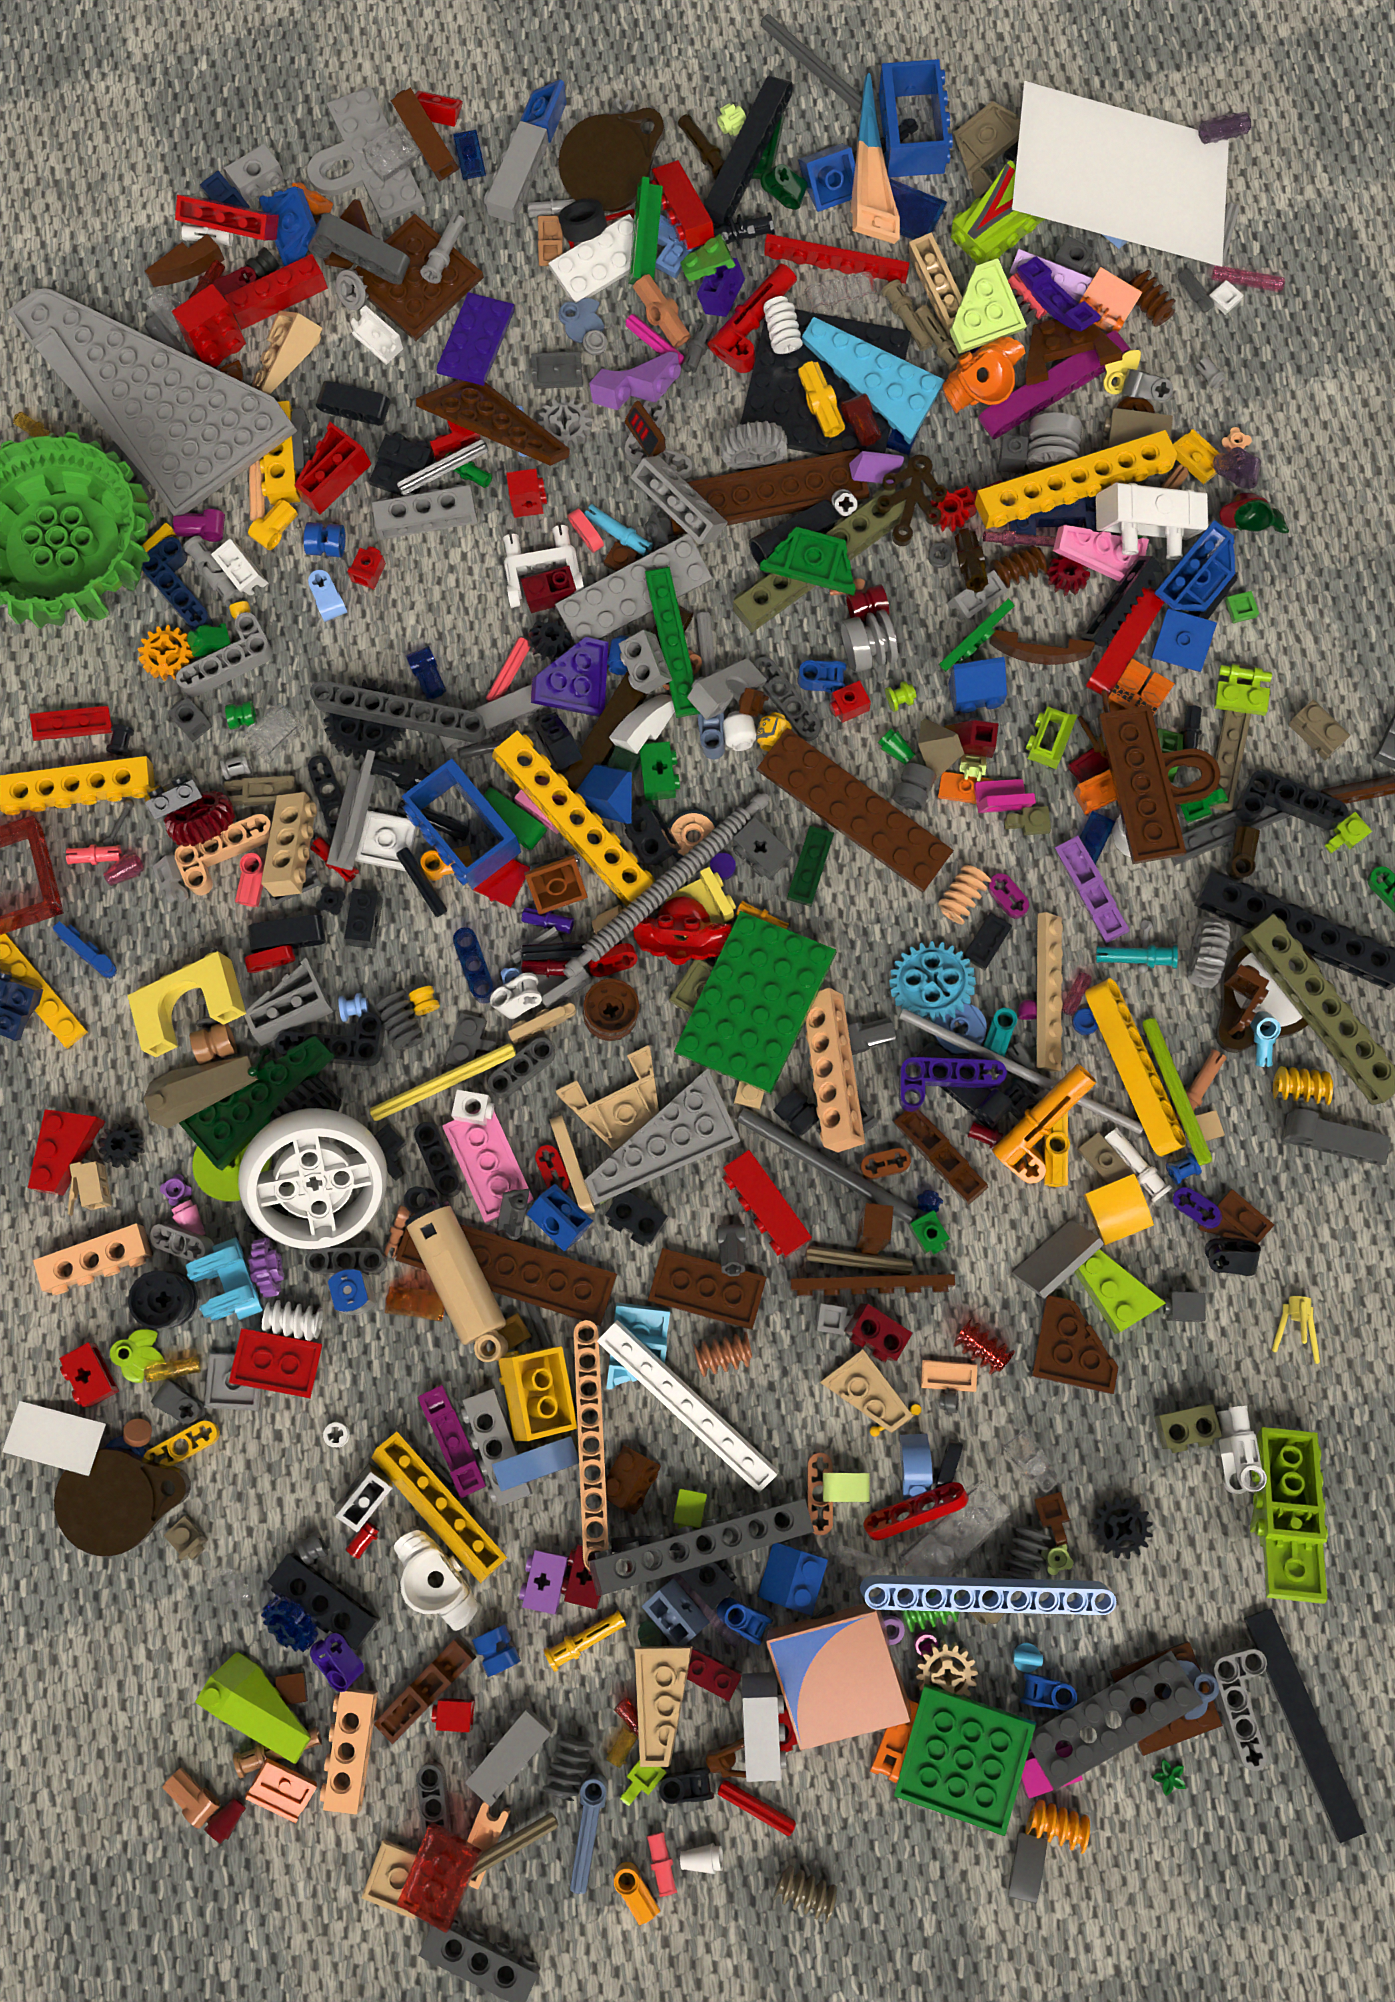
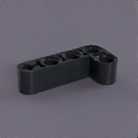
M1258 770L1253 773L1246 782L1235 809L1238 819L1246 823L1254 821L1263 811L1265 805L1326 830H1334L1348 816V808L1340 800L1267 770ZM1254 781H1260L1264 785V789L1256 787ZM1279 791L1287 793L1289 799L1282 798L1279 795ZM1303 801L1310 802L1313 809L1306 808ZM1245 804L1253 805L1255 812L1247 810Z
M369 1012L361 1015L358 1019L355 1037L288 1031L278 1035L275 1047L279 1053L285 1056L289 1051L285 1048V1045H289L290 1041L298 1046L316 1036L335 1055L329 1063L374 1066L380 1061L382 1056L385 1028L381 1019L376 1014ZM369 1022H377V1027L374 1031H365V1027ZM340 1045H347V1052L342 1056H337V1048ZM367 1047H373V1055L369 1058H363V1050Z
M930 1041L916 1056L953 1058L933 1041ZM940 1066L932 1068L935 1077H946L944 1068ZM963 1067L959 1070L962 1078H973V1075L966 1068ZM941 1087L984 1126L991 1129L1012 1106L1010 1099L997 1089L991 1091L989 1088Z

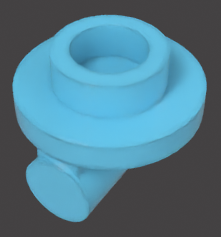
M1030 1643L1019 1644L1013 1651V1663L1022 1672H1033L1043 1664V1655L1040 1654L1036 1646Z

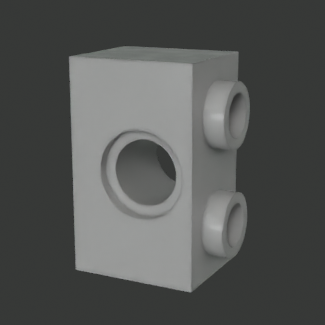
M262 144L224 168L230 184L236 188L245 201L258 197L261 192L269 187L276 186L284 179L280 164L265 144Z

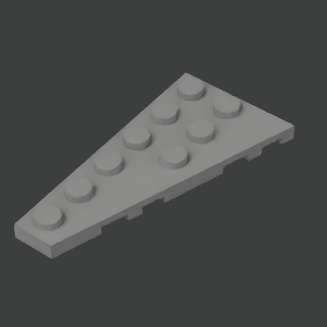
M709 1068L704 1070L583 1180L594 1205L740 1141Z

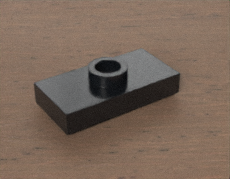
M989 913L963 955V958L969 959L972 964L985 971L1013 925Z

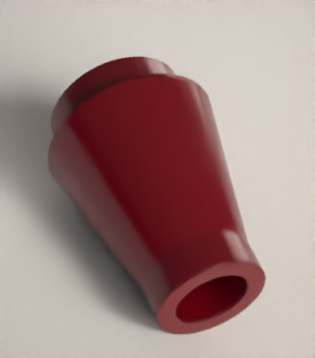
M233 1797L226 1806L207 1820L208 1825L204 1828L205 1832L219 1844H222L225 1839L229 1840L246 1807Z

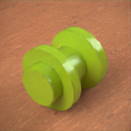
M906 681L900 682V688L893 690L891 687L885 688L886 698L893 712L898 711L899 705L902 703H906L908 706L914 704L913 699L916 698V692L912 684L908 685Z

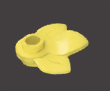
M1129 350L1122 354L1123 360L1105 365L1106 374L1103 379V386L1108 393L1119 394L1122 392L1127 370H1137L1141 351ZM1117 377V383L1112 385V379Z

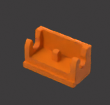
M1110 770L1078 784L1073 793L1085 815L1117 801Z

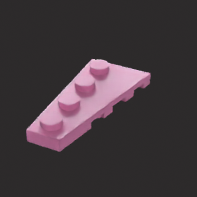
M1063 525L1058 527L1053 551L1120 582L1138 556L1146 555L1149 539H1138V554L1123 555L1122 535H1111L1110 532L1104 531L1100 533L1093 532L1091 529Z

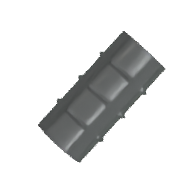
M156 314L146 320L145 326L152 339L187 355L182 347V343L179 342L176 333L172 331L170 324L167 323L163 315Z

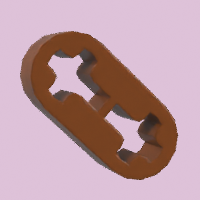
M902 1148L870 1154L862 1160L860 1170L862 1175L870 1180L900 1174L909 1168L911 1157ZM895 1154H899L900 1158L905 1157L906 1159L902 1163L901 1168H898L897 1164L888 1165L887 1161L893 1160ZM869 1160H873L874 1164H884L883 1167L877 1168L876 1174H872L871 1170L865 1169L869 1164Z

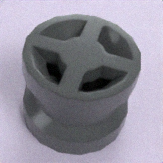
M317 1530L311 1532L310 1537L306 1539L300 1538L296 1540L297 1550L307 1566L313 1564L314 1559L318 1557L324 1558L328 1556L327 1546Z

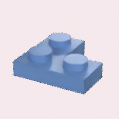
M660 214L658 244L665 248L657 258L655 268L676 279L682 270L680 262L689 253L695 252L697 247L687 250L684 242H679L675 226H671L668 218Z

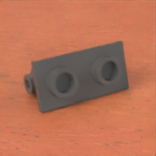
M653 511L645 526L647 535L651 537L655 550H658L678 538L669 539V536H674L669 518L664 514L657 515L656 511Z
M529 1188L503 1193L497 1230L505 1229L507 1236L511 1240H517L522 1236L521 1226H523L528 1206Z

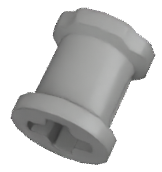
M839 489L832 495L831 503L839 514L848 516L856 510L857 500L850 491ZM844 497H846L849 503H845L844 507H842L839 502L844 501Z
M242 752L241 756L227 760L225 758L220 759V765L226 780H231L232 776L243 773L252 774L246 752Z

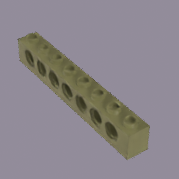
M881 489L873 495L871 501L867 504L857 506L856 510L848 518L839 519L825 535L844 539L847 545L848 559L852 560L893 530L896 525L900 524L905 501L891 507L889 512L882 513L884 516L876 517L873 513L879 512L876 507L878 498L882 495L891 496L896 493L895 490L887 491ZM881 502L880 505L886 507L888 503ZM859 526L864 528V531L859 532L853 528ZM771 573L767 577H760L748 591L743 590L736 595L733 601V612L748 630L753 633L817 585ZM784 584L786 588L780 590L775 588V585ZM758 598H763L767 602L764 604H758L755 602V600Z
M1272 914L1262 919L1240 937L1368 1101L1372 1105L1385 1103L1395 1094V1065L1387 1058L1384 1048L1375 1043L1369 1035L1368 1028L1353 1015L1350 1005L1342 1001L1338 996L1335 986L1319 972V966L1304 953L1301 943L1286 930L1285 923L1276 917L1275 914ZM1272 940L1278 943V950L1273 947ZM1289 961L1293 962L1295 971L1290 969ZM1306 982L1311 985V993L1306 989ZM1322 1003L1327 1005L1328 1013L1323 1011ZM1339 1024L1344 1027V1035L1339 1030ZM1356 1045L1361 1049V1056L1356 1052ZM1373 1066H1374V1067L1377 1069V1071H1378L1377 1077L1373 1074V1071H1372Z

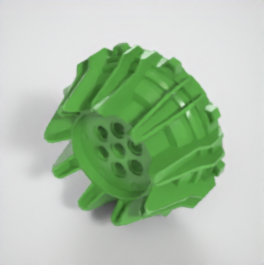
M67 432L64 437L59 436V438L54 433H50L49 436L34 438L33 436H28L23 442L17 443L8 440L1 444L0 606L8 604V614L16 624H21L28 619L37 628H42L47 623L62 626L65 622V611L75 608L84 622H87L88 619L100 621L110 615L101 594L107 590L116 592L121 586L134 591L141 578L143 562H149L150 560L149 555L141 546L145 541V535L148 534V524L154 519L153 513L145 503L149 499L141 484L129 483L134 473L125 461L121 462L117 453L112 451L105 454L97 441L82 443L78 433ZM79 519L78 522L72 524L73 521ZM35 539H39L36 543L32 544ZM64 539L62 543L57 544L58 541ZM89 540L87 544L82 545L84 541ZM49 559L46 564L42 565L45 560ZM71 560H74V562H73L72 564L67 565L68 562H70Z

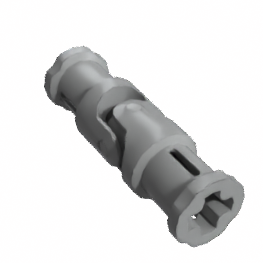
M194 536L185 542L183 546L184 551L192 556L195 566L202 573L208 584L223 598L222 602L224 605L229 607L231 604L239 602L243 598V592L236 588L211 555L213 552L207 549L201 536Z

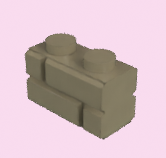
M1314 699L1296 714L1289 723V726L1313 750H1317V754L1324 760H1327L1351 736Z

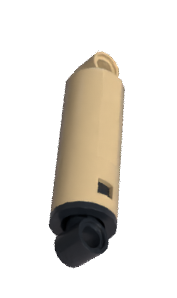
M418 1186L410 1188L404 1195V1205L414 1215L405 1221V1225L461 1343L468 1345L475 1342V1355L483 1362L500 1360L508 1352V1343L504 1336L498 1334L497 1331L506 1325V1320L448 1201L438 1203L437 1194L431 1188ZM422 1193L425 1196V1203L422 1207H419L417 1197ZM490 1340L496 1345V1351L493 1355L489 1354L486 1348Z

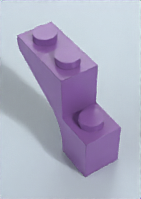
M667 352L626 371H611L602 368L589 383L593 403L614 410H619L630 396L656 403L681 374L678 353Z

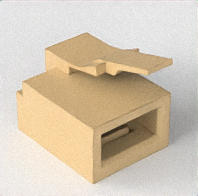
M97 1161L85 1164L81 1162L69 1164L72 1184L69 1191L67 1215L73 1216L74 1202L77 1199V1195H80L81 1206L89 1210L112 1206L105 1165Z

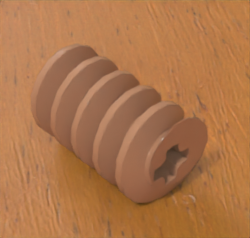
M744 1332L743 1341L740 1340L737 1334L733 1335L732 1343L729 1342L726 1336L723 1337L721 1346L716 1339H712L711 1348L708 1347L705 1341L701 1342L700 1350L694 1344L698 1368L703 1377L707 1376L708 1368L712 1370L714 1375L718 1374L719 1365H721L724 1372H728L729 1363H732L735 1370L739 1369L740 1361H743L746 1367H750V1360L753 1358L747 1332Z

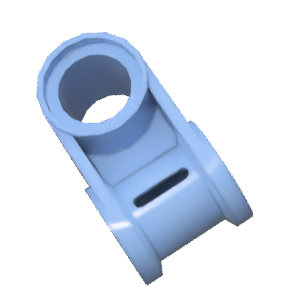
M324 570L312 572L308 578V583L324 622L347 613L342 598L329 574ZM324 583V586L320 587L319 584Z

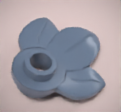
M583 298L577 303L570 301L560 307L558 312L559 320L565 325V332L570 339L577 343H583V338L587 332L592 330L601 332L604 330L605 327L602 320L595 314L600 305L598 301L591 298ZM570 313L574 314L572 317H567Z
M1179 1660L1180 1666L1203 1701L1201 1706L1184 1716L1187 1720L1197 1719L1205 1714L1208 1702L1213 1701L1217 1697L1219 1684L1211 1674L1200 1672L1194 1663ZM1200 1683H1205L1208 1685V1693H1203L1200 1691ZM1168 1686L1162 1692V1697L1165 1700L1171 1694Z

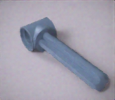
M599 1773L588 1775L580 1790L579 1803L583 1805L570 1884V1890L576 1894H585L587 1891L600 1808L605 1807L609 1787L607 1779ZM591 1783H596L601 1787L602 1793L598 1796H593L588 1792L587 1786Z

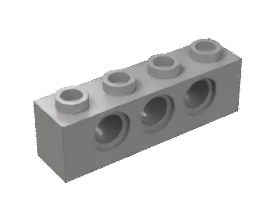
M660 456L644 457L631 476L700 545L715 542L728 523Z
M455 485L450 489H432L427 493H410L400 498H382L377 502H372L376 531L380 540L478 523L470 485ZM448 504H454L452 508H444ZM424 508L430 509L426 513H420V511ZM398 513H405L402 517H395Z
M491 1389L462 1400L464 1407L461 1408L463 1419L466 1424L470 1422L473 1433L470 1434L472 1445L475 1450H480L482 1460H479L481 1471L484 1476H489L492 1485L488 1487L492 1502H498L500 1507L532 1495L533 1492L529 1482L501 1492L492 1467L494 1463L519 1455L497 1389ZM484 1414H489L493 1419V1425L488 1430H483L479 1425V1420ZM494 1440H498L502 1444V1452L496 1457L492 1456L488 1450L489 1444Z

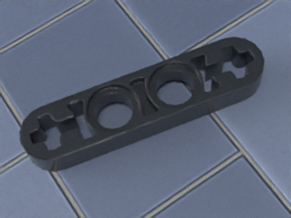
M317 755L309 761L308 770L331 839H333L337 820L330 819L329 813L332 809L341 807L343 796L329 759L325 756ZM322 763L325 766L323 770L327 778L322 779L318 770H315L318 768L317 764ZM326 785L335 787V792L330 797H324L321 793Z

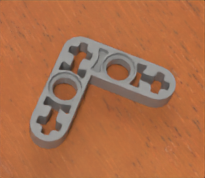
M661 397L656 403L646 400L643 407L650 417L651 408H654L656 405L659 406V410H656L653 415V421L660 428L666 416V403ZM630 433L624 447L625 456L628 461L639 465L646 453L633 434ZM636 446L640 447V452L637 451L635 454H632L631 449H635ZM665 448L664 452L660 453V455L665 457V462L668 465L670 459H672L670 467L683 480L691 476L692 462L687 456ZM681 464H685V469H682L681 472H678L677 467H680Z

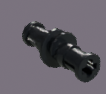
M771 212L767 213V216L754 219L749 218L745 221H741V216L738 214L736 223H734L731 217H728L729 225L724 224L713 228L714 238L721 234L726 244L735 241L738 247L742 248L743 239H753L756 236L768 233L775 235Z

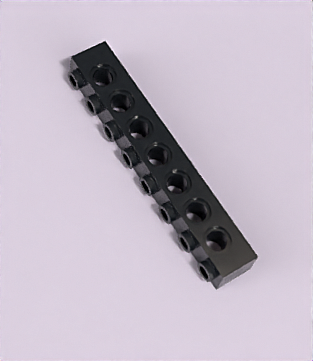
M1211 872L1206 877L1194 906L1249 930L1262 919L1272 915V913L1278 914L1285 923L1286 930L1301 943L1303 949L1313 958L1389 991L1395 987V947H1385L1378 944L1377 940L1370 936H1360L1353 933L1352 929L1347 926H1336L1329 923L1328 919L1324 916L1306 913L1302 907L1283 903L1273 894H1262L1255 891L1253 886L1247 883L1232 881L1224 873ZM1227 892L1231 894L1233 902L1226 901L1222 893ZM1247 903H1253L1257 907L1258 912H1251L1247 907ZM1296 924L1303 925L1306 929V934L1300 933L1296 928ZM1321 935L1328 936L1331 944H1325L1321 939ZM1346 945L1354 948L1355 955H1351L1346 951ZM1371 956L1379 959L1380 966H1376L1371 962Z

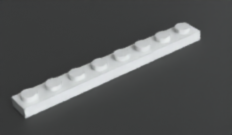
M616 1320L598 1339L597 1342L758 1493L777 1476L779 1472L777 1468L622 1323Z

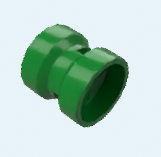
M252 701L243 702L241 705H225L226 719L230 730L238 729L241 725L248 727L257 725L256 712Z

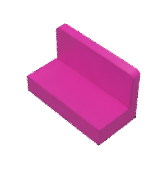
M1022 779L982 781L974 784L978 813L1022 810V808L1031 807L1036 803L1034 793L1025 794Z

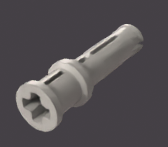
M457 214L451 215L437 247L429 252V260L420 270L421 276L430 283H439L442 279L441 273L444 267H447L450 263L449 254L462 228L466 224L465 219L461 215L458 216L456 221Z

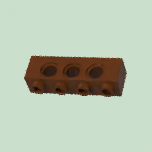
M865 1203L859 1215L856 1248L862 1249L863 1254L878 1255V1252L883 1251L891 1240L894 1206Z

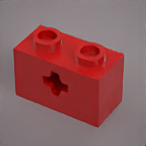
M536 468L506 472L514 518L544 514L543 505L547 504L543 477L538 478Z
M87 1342L59 1358L62 1364L60 1371L67 1381L70 1380L74 1388L71 1391L72 1396L78 1405L91 1408L119 1392L96 1343ZM85 1371L91 1372V1375L88 1376V1381L83 1380L86 1376Z

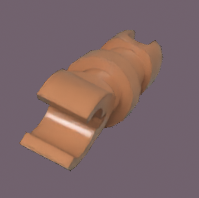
M399 1205L394 1226L390 1227L389 1230L391 1235L384 1250L386 1257L390 1247L394 1248L392 1258L397 1255L401 1236H404L405 1233L403 1231L405 1221L408 1219L410 1211Z

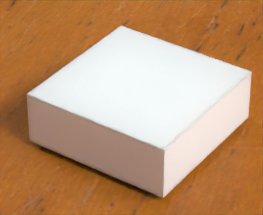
M1225 280L1209 296L1214 301V305L1226 315L1243 299L1244 295Z

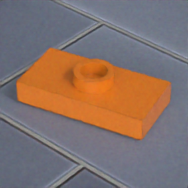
M944 772L940 778L938 798L977 804L974 784L982 781H993V779L981 777V780L977 781L976 777L969 776L968 779H964V774Z

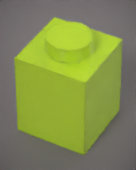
M679 1489L673 1523L679 1524L678 1529L690 1525L692 1530H695V1527L701 1528L707 1494Z

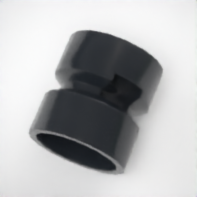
M796 1087L776 1105L773 1111L782 1121H789V1128L798 1137H801L819 1121V1117L816 1111L817 1106L814 1103L808 1104V1097L799 1087Z

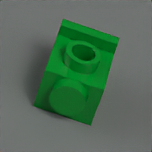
M221 623L218 627L202 625L195 631H190L187 636V642L191 647L192 655L196 657H206L231 645L226 623Z
M934 1210L910 1223L908 1226L924 1254L930 1251L933 1255L947 1248L945 1242L950 1239ZM928 1229L936 1231L935 1238L931 1239L927 1236Z

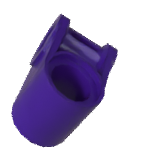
M332 1633L325 1640L315 1642L310 1648V1657L313 1663L317 1665L327 1678L330 1686L336 1691L345 1692L364 1672V1665L361 1659L355 1655L340 1634Z

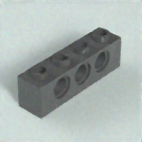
M443 1915L442 1918L436 1917L419 1952V1957L508 2002L527 2001L540 1971V1967L536 1966L537 1962L526 1955L518 1957L510 1953L511 1949L501 1942L496 1941L492 1944L484 1940V1934L475 1929L469 1928L468 1931L458 1926L459 1922L452 1917ZM451 1939L458 1940L462 1945V1951L452 1952L448 1947V1941ZM478 1952L484 1953L488 1958V1964L484 1966L478 1965L474 1961V1954ZM502 1966H510L514 1971V1977L510 1979L502 1977L500 1968Z

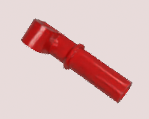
M780 263L742 305L739 304L735 307V313L707 343L714 355L739 373H748L753 370L756 358L754 345L746 337L752 330H757L760 327L759 322L765 317L764 304L774 297L784 296L797 282L795 273L787 265Z

